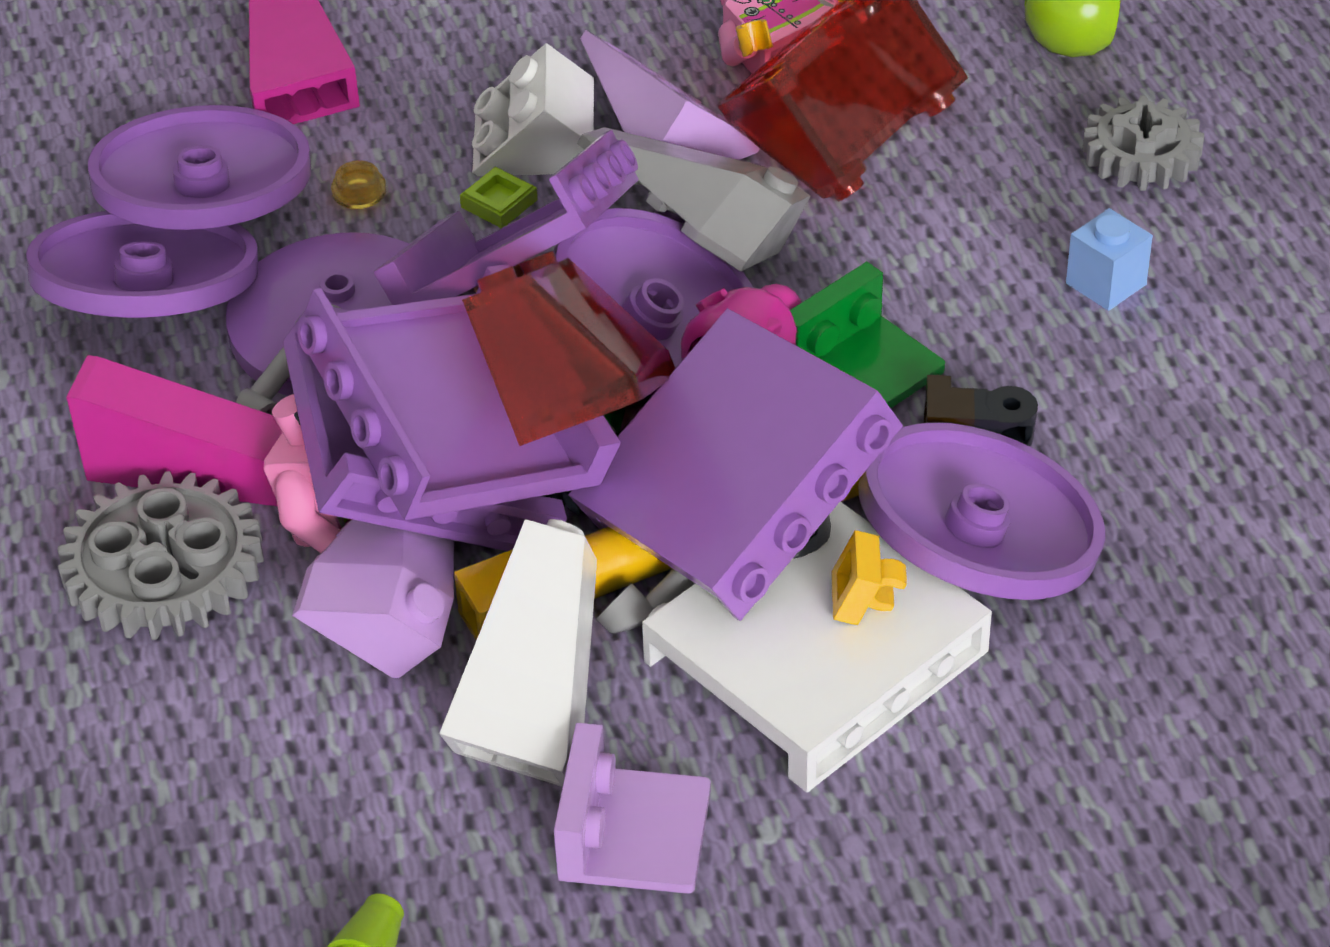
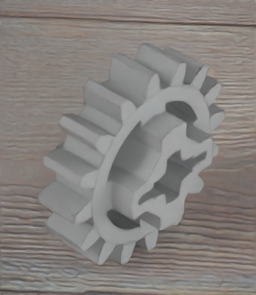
M1140 95L1138 101L1131 104L1126 98L1120 97L1118 98L1117 108L1103 103L1100 105L1099 115H1089L1087 128H1084L1082 152L1087 153L1086 164L1088 166H1099L1098 177L1104 179L1112 175L1117 176L1118 187H1124L1129 181L1137 182L1140 191H1146L1150 182H1156L1162 189H1167L1171 177L1177 181L1185 182L1188 170L1197 171L1199 160L1202 156L1204 133L1199 132L1200 121L1198 119H1186L1187 109L1185 107H1180L1173 111L1168 109L1167 99L1163 98L1155 105V102L1148 101L1145 95Z

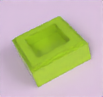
M497 167L491 169L460 194L461 208L500 228L508 225L538 200L537 187Z

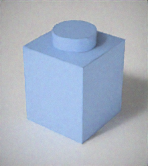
M1108 208L1071 233L1066 284L1106 310H1111L1147 285L1153 235Z

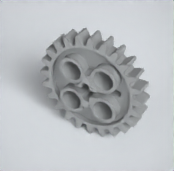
M170 471L163 474L159 484L151 485L145 475H139L138 488L129 490L125 485L118 482L115 484L117 496L113 499L99 494L94 495L96 511L78 509L75 513L79 526L64 528L66 544L58 546L57 549L61 562L58 565L63 588L67 591L70 605H80L82 617L85 621L99 616L101 628L104 632H108L121 622L125 638L133 637L140 627H148L152 640H157L163 626L170 625L178 636H183L185 622L192 619L201 627H208L207 612L211 610L229 615L231 610L228 597L246 599L248 597L246 582L258 581L259 572L257 564L264 562L258 519H253L252 508L249 502L239 503L236 489L233 488L221 493L219 482L215 478L208 481L202 487H198L195 473L187 475L181 484L174 483Z

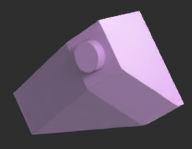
M587 30L584 31L580 39L624 132L736 160L758 153L763 145L761 141L724 116L717 115L702 105L701 101L666 81L664 77L623 50Z
M351 520L339 531L333 542L307 567L292 616L388 676L400 678L442 645L454 600V540Z

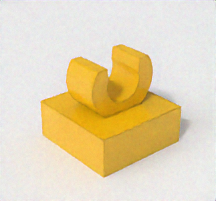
M854 530L831 571L833 620L858 625L868 607L879 611H891L894 607L893 587L905 589L907 585L906 565L895 559H880L878 535Z

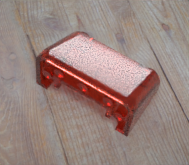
M842 0L812 22L726 95L716 106L730 125L822 199L834 196L837 201H841L864 185V181L860 176L867 170V166L863 162L913 116L926 111L928 116L932 117L949 107L956 100L952 92L967 80L968 76L917 0Z
M554 251L519 263L523 272L522 276L517 277L513 266L476 280L481 292L462 300L519 446L637 402L667 382L669 376L676 369L669 350L570 258L557 261Z

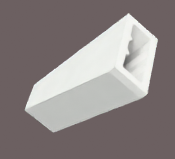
M527 519L524 520L439 733L456 754L562 787L576 723H584L597 571V558L583 531L578 527L556 519L548 520L547 525Z

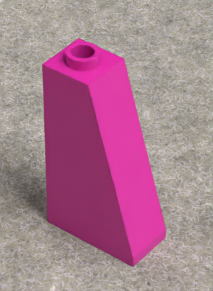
M249 0V83L253 109L277 115L292 124H297L360 107L355 66L318 0Z
M86 356L66 398L87 481L108 484L120 482L125 486L138 487L139 475H145L151 485L159 484L163 474L170 471L173 482L181 484L187 475L195 473L198 487H202L208 481L215 478L219 482L221 493L234 488L237 490L240 502L277 506V499L264 472V459L282 434L280 427L271 414L102 357Z

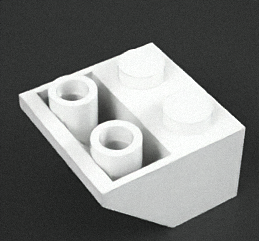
M547 43L531 57L528 55L522 57L515 64L506 79L495 88H487L475 103L472 173L476 176H484L494 167L511 175H548L559 171L584 150L577 144L581 135L594 131V77Z

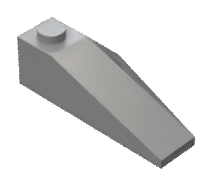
M603 127L582 134L577 144L585 149L611 129ZM612 129L618 141L624 140L634 153L638 164V170L635 173L639 179L634 185L642 184L649 190L646 202L658 212H666L668 210L681 216L685 220L681 229L685 235L739 271L754 266L782 250L811 195L797 187L798 180L794 176L780 168L772 166L766 168L765 166Z

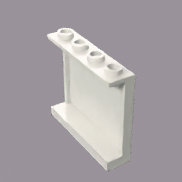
M839 502L829 514L831 531L828 541L817 551L792 559L769 586L765 595L754 604L741 621L734 618L717 597L696 583L669 603L658 605L642 621L644 662L651 667L667 656L788 753V778L805 792H809L989 650L992 611L958 586L927 573L905 559L881 538L870 522L842 502ZM854 530L878 535L880 559L901 561L906 565L907 576L905 589L893 587V609L891 611H879L868 607L858 625L833 620L831 571Z

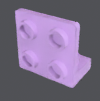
M576 723L554 827L558 881L687 894L694 892L711 793L710 779L700 776L615 769V754L604 752L603 725Z

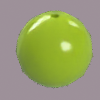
M1025 0L1026 23L1034 39L1049 52L1068 57L1090 56L1108 47L1114 39L1119 18L1120 0Z

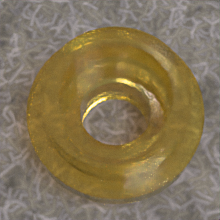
M356 160L347 162L340 166L335 173V178L331 184L332 197L336 203L346 208H368L384 198L386 194V181L383 175L379 173L378 168L368 161Z

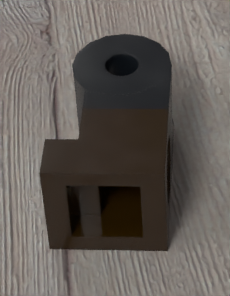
M927 375L924 423H954L973 426L1007 436L1027 446L1032 445L1038 403L1031 392L1016 386H1001L992 391L977 388L951 387V376Z

